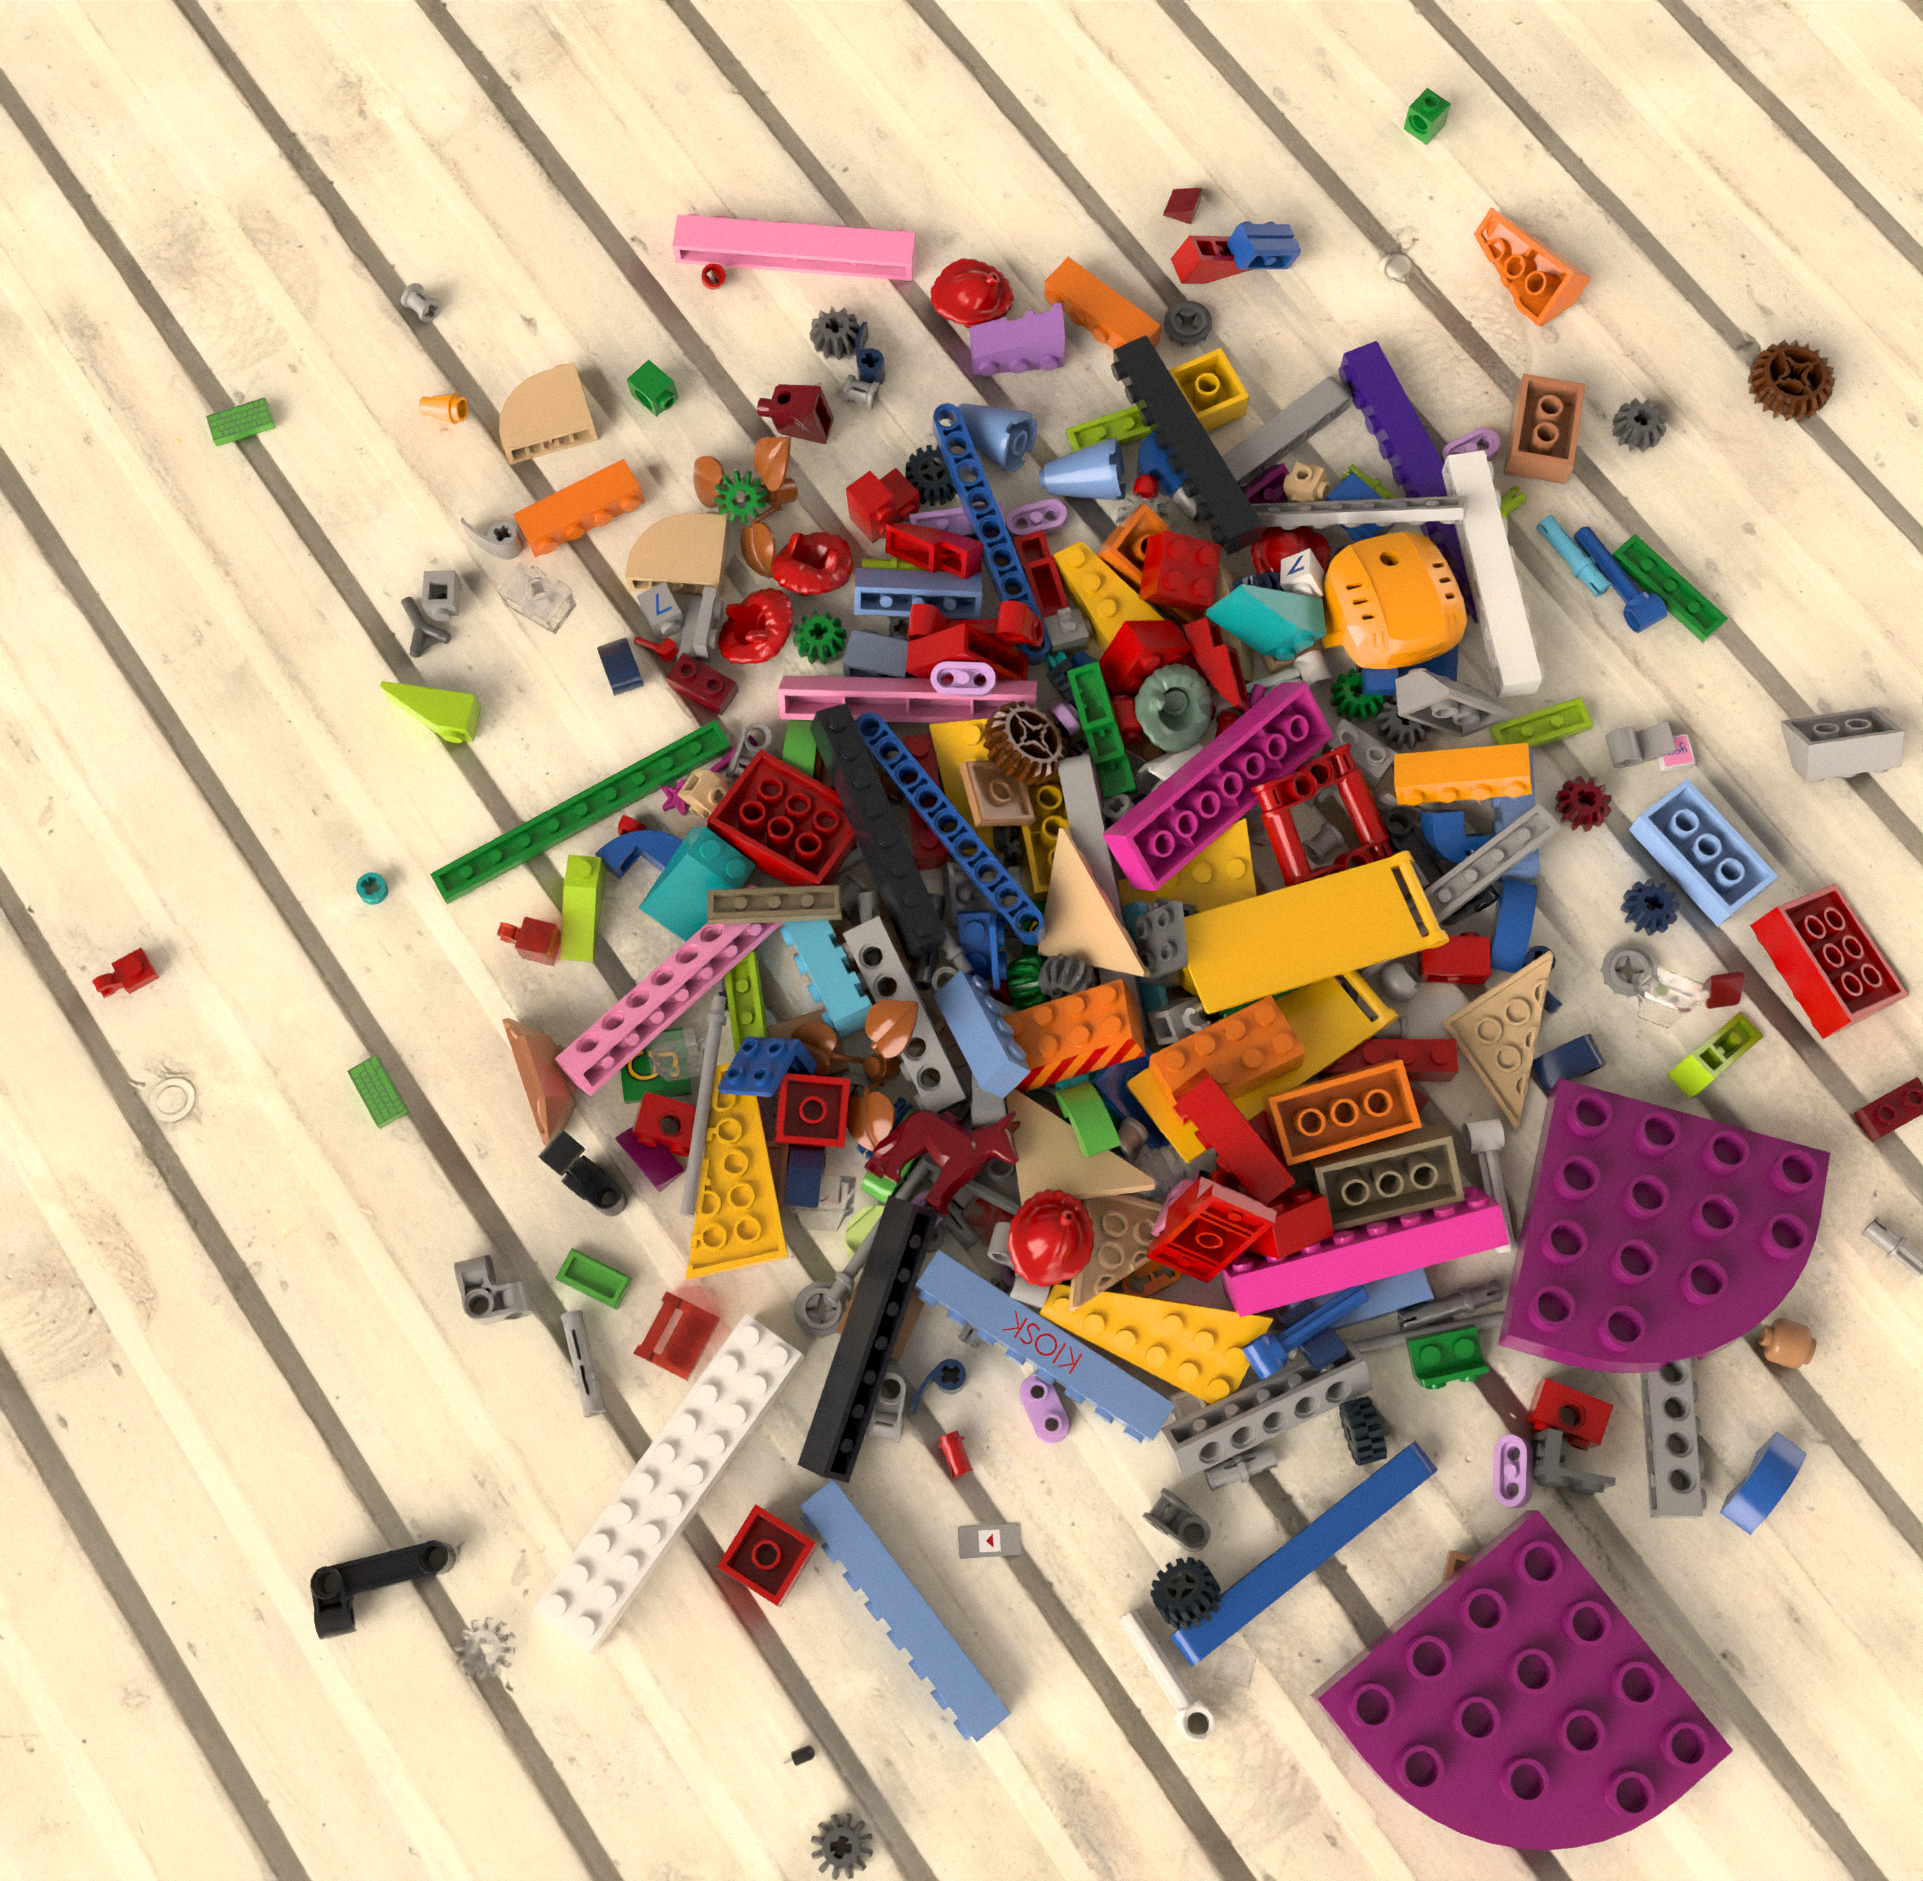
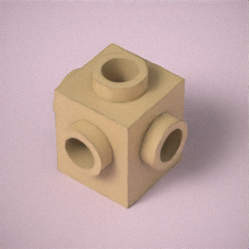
M1296 462L1291 474L1289 473L1285 477L1283 490L1289 503L1326 501L1327 495L1332 492L1325 468H1321L1316 464L1307 465Z
M694 769L677 795L690 805L689 810L691 813L705 820L711 815L731 787L728 786L729 780L717 772H711L709 769Z

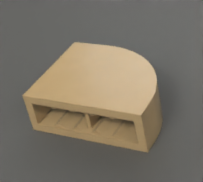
M575 362L560 364L553 369L529 377L519 384L507 398L500 415L499 433L510 465L598 440Z
M715 511L683 513L664 518L650 526L637 539L628 557L625 578L629 590L645 592L665 582L672 594L702 595L704 587L717 588L718 596L723 597L730 536L727 515H721Z

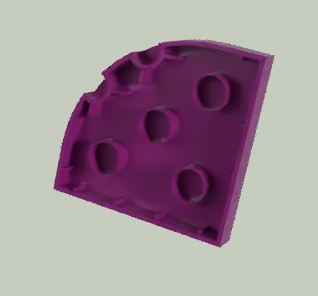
M1559 1078L1548 1096L1498 1345L1569 1366L1621 1374L1659 1371L1669 1362L1687 1360L1696 1356L1698 1360H1702L1725 1349L1756 1327L1775 1310L1794 1287L1804 1270L1816 1241L1821 1219L1830 1152Z
M1526 1510L1310 1694L1311 1698L1359 1759L1377 1779L1399 1798L1434 1821L1461 1834L1487 1843L1517 1849L1556 1850L1577 1848L1603 1842L1632 1831L1655 1818L1680 1799L1733 1751L1539 1510Z

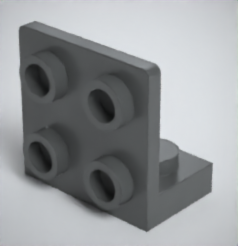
M1174 900L1135 918L1137 954L1143 965L1148 967L1150 971V977L1139 976L1141 984L1170 988L1180 985L1179 970L1188 965L1182 901Z
M1548 1428L1532 1435L1533 1478L1538 1479L1537 1485L1556 1489L1559 1486L1571 1485L1573 1486V1492L1585 1495H1595V1492L1604 1493L1605 1488L1615 1486L1616 1478L1559 1467V1462L1563 1463L1567 1450L1566 1441H1562L1563 1431Z

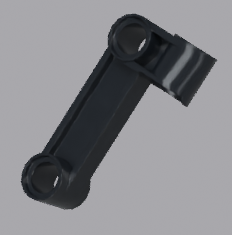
M1403 807L1390 809L1383 820L1387 833L1390 836L1388 839L1389 845L1395 854L1402 851H1410L1413 859L1429 882L1423 888V890H1426L1448 872L1415 824L1412 813ZM1390 822L1400 823L1404 830L1397 831L1390 826ZM1491 884L1440 924L1454 925L1466 917L1486 909L1495 903L1500 896Z
M561 1129L538 1157L560 1176L566 1174L561 1182L581 1199L588 1201L606 1216L619 1215L627 1205L626 1194L594 1162L585 1155L580 1157L585 1148ZM609 1191H615V1200L611 1204L603 1205L602 1197Z
M432 1540L317 1569L310 1580V1587L314 1605V1624L319 1639L324 1640L357 1631L355 1629L356 1622L352 1601L354 1600V1595L449 1572L456 1562L454 1548L445 1542ZM440 1548L444 1554L443 1561L439 1566L433 1568L429 1562V1556L434 1549ZM334 1573L337 1577L338 1585L333 1592L328 1593L324 1587L325 1580L330 1574Z

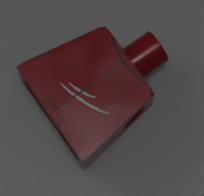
M779 384L775 387L772 399L761 397L757 404L758 416L770 417L778 433L826 444L834 416L821 386Z

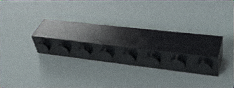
M1147 335L1114 349V363L1111 364V370L1115 379L1123 382L1126 396L1131 404L1135 403L1137 405L1139 417L1146 428L1150 427L1152 432H1154L1153 439L1159 451L1164 450L1167 454L1170 470L1174 475L1178 473L1182 480L1181 484L1185 495L1188 498L1192 497L1197 504L1196 510L1202 522L1207 521L1211 527L1213 541L1216 544L1222 545L1227 556L1261 541L1262 521Z
M847 703L817 711L810 726L811 733L908 961L939 951L947 939V935Z
M890 1195L888 1196L797 1465L821 1477L849 1483L940 1212Z

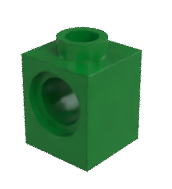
M1426 88L1409 106L1403 129L1427 145L1445 126L1451 103L1429 88Z
M647 360L627 378L631 395L656 417L664 410H669L678 398L675 382L650 360Z

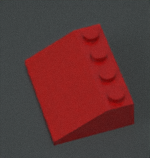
M762 749L757 752L707 819V828L752 861L756 865L755 867L790 887L830 885L857 840L835 790Z
M1836 883L1779 905L1750 925L1756 934L1757 940L1765 948L1774 962L1775 968L1790 987L1794 998L1800 1003L1811 1020L1812 1026L1818 1031L1822 1039L1832 1036L1909 996Z

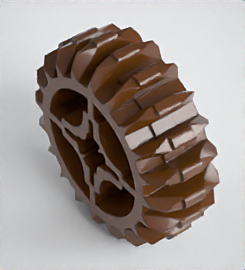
M1797 339L1790 345L1785 340L1780 342L1778 346L1772 343L1767 350L1759 353L1756 361L1750 367L1747 383L1751 384L1749 394L1756 395L1754 404L1762 403L1764 405L1762 407L1763 412L1767 410L1773 411V419L1778 417L1779 414L1784 416L1785 421L1790 420L1792 416L1798 422L1804 416L1810 418L1816 411L1823 409L1833 393L1832 387L1835 384V378L1832 377L1834 368L1826 366L1829 357L1820 358V349L1813 352L1809 349V343L1803 347L1799 346ZM1770 369L1774 373L1773 378L1775 382H1773L1771 379ZM1808 379H1809L1810 382H1811L1812 391H1811L1810 388H1809L1810 383L1808 382Z
M1012 701L999 707L988 718L982 734L985 738L983 746L990 750L987 757L996 761L995 768H1002L1005 772V777L1011 775L1015 783L1023 781L1027 787L1031 784L1039 786L1052 780L1059 772L1058 767L1060 766L1058 761L1065 759L1069 752L1065 748L1067 741L1060 737L1063 730L1055 727V720L1048 719L1046 711H1037L1035 704L1028 707L1024 701L1019 704Z

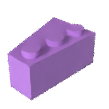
M1061 302L1052 304L1053 310L1035 314L1033 309L1024 312V318L1010 322L1004 317L971 326L970 349L973 375L992 376L996 373H1023L1027 370L1037 369L1050 371L1064 367L1065 329Z

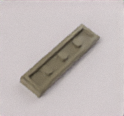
M841 885L707 890L708 925L842 920Z

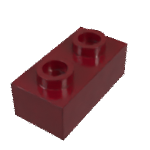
M684 652L666 676L669 687L721 716L739 691L736 681Z
M1918 1077L1853 1113L1872 1142L1923 1114V1084Z

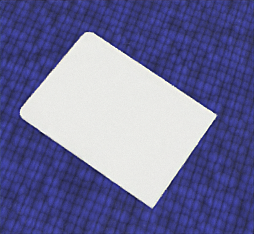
M1463 993L1417 995L1412 1000L1407 1001L1409 1036L1412 1038L1450 1036L1441 1022L1464 1007Z

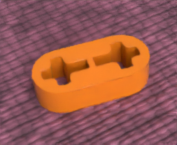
M1151 1260L1123 1278L1121 1290L1122 1293L1149 1298L1174 1285L1181 1277L1182 1272L1174 1269L1172 1272L1173 1277L1171 1278L1166 1274L1155 1278L1153 1274L1161 1269V1263ZM1135 1276L1138 1281L1149 1277L1150 1281L1142 1287L1143 1293L1138 1294L1136 1290L1130 1291L1128 1289L1131 1284V1277Z

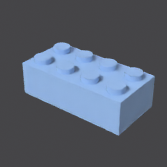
M1688 778L1639 815L1629 828V831L1717 927L1765 891L1779 877Z

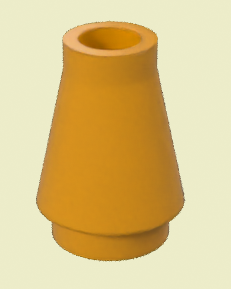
M457 393L432 397L423 396L419 402V410L422 415L457 424L459 421L463 422L466 419L468 404L465 397H461Z

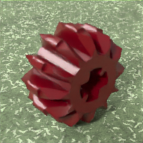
M1581 775L1576 777L1574 782L1568 780L1563 784V790L1558 791L1555 796V800L1559 802L1555 806V812L1563 813L1560 819L1561 823L1572 822V831L1576 830L1579 825L1582 826L1585 832L1590 831L1593 825L1600 827L1604 822V817H1608L1611 813V808L1608 804L1611 802L1612 796L1602 794L1606 789V784L1598 787L1595 786L1594 777L1589 778L1587 783H1585Z

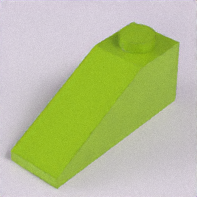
M381 681L380 688L389 701L445 740L453 743H461L462 740L473 742L481 711V705L475 694Z
M568 855L563 890L561 960L594 963L607 869L601 857Z
M1739 1012L1667 1075L1680 1090L1692 1099L1764 1036Z

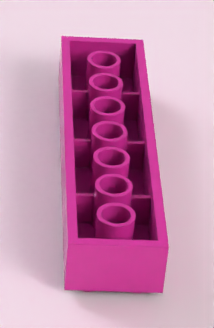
M1281 682L1102 834L1132 888L1157 891L1259 802L1256 793L1251 791L1252 786L1293 773L1334 737L1306 682Z
M1467 1186L1463 1187L1464 1201L1334 1231L1335 1235L1281 1259L1244 1250L1220 1272L1224 1294L1239 1317L1505 1246L1509 1244L1502 1208L1498 1202L1481 1189Z

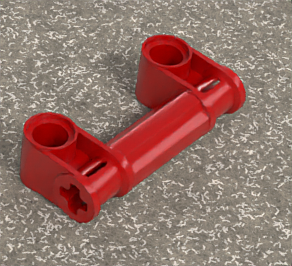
M1001 602L999 604L998 619L949 620L933 605L913 604L910 607L907 638L910 641L966 623L1010 647L1016 646L1017 643H1031L1033 646H1040L1043 642L1044 627L1041 618L1037 617L1029 609L1028 605L1022 602Z
M1350 742L1323 753L1322 756L1302 764L1296 770V772L1304 770L1310 772L1311 768L1315 769L1319 776L1317 790L1334 783L1336 784L1361 843L1360 846L1340 854L1334 860L1333 865H1344L1347 869H1349L1350 859H1353L1357 867L1394 856L1388 842L1390 836L1362 774L1363 772L1361 768L1356 767L1349 750L1352 747Z
M1305 770L1283 775L1251 787L1252 793L1257 795L1262 809L1261 819L1266 828L1285 885L1288 887L1348 870L1344 865L1340 864L1319 867L1313 870L1310 868L1289 808L1310 800L1317 792L1318 785L1315 776Z

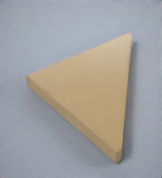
M1059 828L1044 912L1047 933L1045 938L1039 943L1037 954L1048 957L1057 956L1059 953L1067 957L1073 955L1075 959L1085 960V965L1150 977L1148 967L1143 965L1136 952L1138 949L1126 928L1121 926L1114 913L1116 910L1104 889H1100L1093 876L1094 872L1082 851L1078 850L1074 843L1071 831Z
M1551 950L1441 1022L1452 1039H1456V1045L1514 1130L1520 1128L1554 958Z
M1015 1088L1006 1096L1008 1114L1015 1111L1016 1115L1013 1122H1021L1019 1128L1013 1134L1015 1148L1019 1156V1162L1015 1165L1021 1206L1028 1198H1032L1035 1193L1044 1192L1046 1189L1053 1191L1061 1189L1079 1200L1155 1190L1154 1179L1110 1150L1089 1157H1083L1072 1126Z
M1126 1194L1081 1199L1083 1206L1087 1208L1089 1217L1093 1221L1094 1247L1091 1252L1090 1262L1071 1280L1068 1311H1075L1152 1260L1147 1258L1146 1255L1148 1245L1158 1237L1152 1235L1151 1232L1163 1204Z

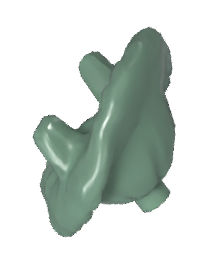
M1178 663L1164 665L1162 668L1154 670L1153 674L1145 679V682L1139 689V693L1135 696V713L1138 722L1143 727V731L1154 745L1159 746L1165 751L1179 753L1191 748L1202 740L1211 725L1213 701L1210 697L1211 691L1206 685V680L1199 676L1197 670L1191 669L1188 665L1182 666Z

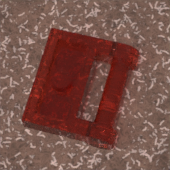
M666 1291L661 1299L663 1302L662 1307L641 1345H637L633 1354L689 1381L720 1318ZM675 1309L680 1310L683 1313L661 1355L653 1352Z

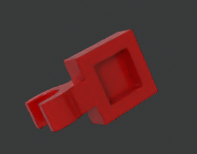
M140 947L111 963L115 972L100 975L93 979L92 982L97 992H101L105 998L123 987L131 994L158 979L159 976L147 954Z

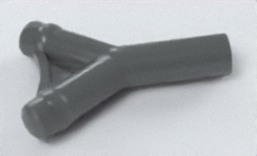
M406 597L401 601L405 612L414 626L410 656L419 658L422 652L429 646L441 642L445 644L450 642V633L425 622L412 597ZM425 635L434 638V640L428 641L423 645Z

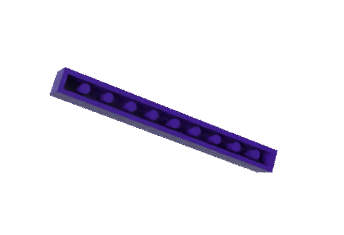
M1374 341L1344 353L1338 369L1340 379L1344 385L1347 384L1350 388L1355 407L1358 410L1361 409L1368 432L1371 435H1375L1379 443L1380 454L1384 460L1389 461L1392 467L1393 478L1397 485L1402 486L1406 493V498L1448 496L1442 475L1444 463L1379 343ZM1427 521L1421 524L1420 528L1424 536H1429L1448 563L1463 596L1466 614L1471 615L1475 624L1479 623L1455 524H1443L1440 521Z

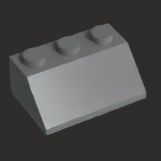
M1425 668L1412 669L1407 675L1395 679L1398 716L1461 738L1513 718V711L1485 692L1474 689L1468 684H1461L1450 680L1446 676H1439L1428 672Z
M1876 707L1784 720L1781 722L1792 767L1805 781L1821 782L1825 778L1837 776L1850 778L1856 776L1857 773L1864 772L1883 773L1888 771V769L1902 766L1904 731Z

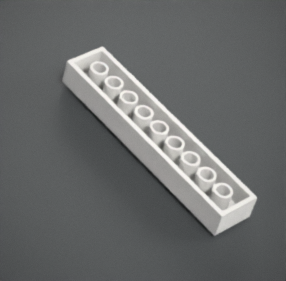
M745 1314L531 1611L587 1654H596L804 1362V1355L751 1316Z

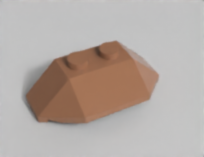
M506 1018L502 1022L542 1143L547 1146L561 1129L564 1130L576 1107L573 1095L578 1093V1089L555 1061V1058L564 1051L562 1044L556 1046L550 1036L515 1020Z

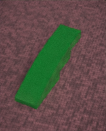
M1096 661L1067 671L1081 725L1086 734L1093 763L1098 772L1104 798L1108 799L1118 794L1130 795L1138 792L1099 662Z

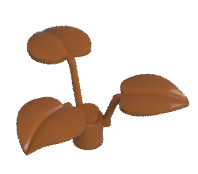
M763 437L757 441L754 448V467L757 473L762 476L761 482L765 483L758 488H765L767 490V495L761 499L772 507L760 514L759 517L752 520V527L743 528L740 545L742 555L748 566L754 572L766 578H774L771 568L776 557V543L770 527L760 522L775 511L782 510L781 504L794 502L798 495L795 481L792 478H785L789 462L791 437ZM702 456L694 462V487L699 501L708 508H714L719 505L715 504L714 497L721 494L715 490V485L723 484L722 475L724 474V468L716 458Z
M882 1000L870 1008L866 1015L865 1031L867 1036L874 1041L871 1048L877 1053H873L867 1058L834 1053L838 1045V1035L833 1028L824 1023L810 1022L803 1024L795 1029L790 1037L791 1039H799L817 1063L813 1075H826L831 1068L832 1059L862 1064L867 1077L875 1080V1082L864 1089V1097L854 1096L850 1098L846 1127L851 1136L861 1146L870 1151H873L880 1141L891 1134L894 1127L895 1107L892 1100L882 1092L872 1091L877 1087H883L885 1085L884 1080H893L900 1074L899 1064L901 1063L897 1056L906 1049L913 1035L918 1015V1002Z

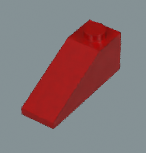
M1189 235L1171 258L1181 284H1206L1253 269H1238L1233 259L1234 255L1231 254L1227 245L1229 236Z

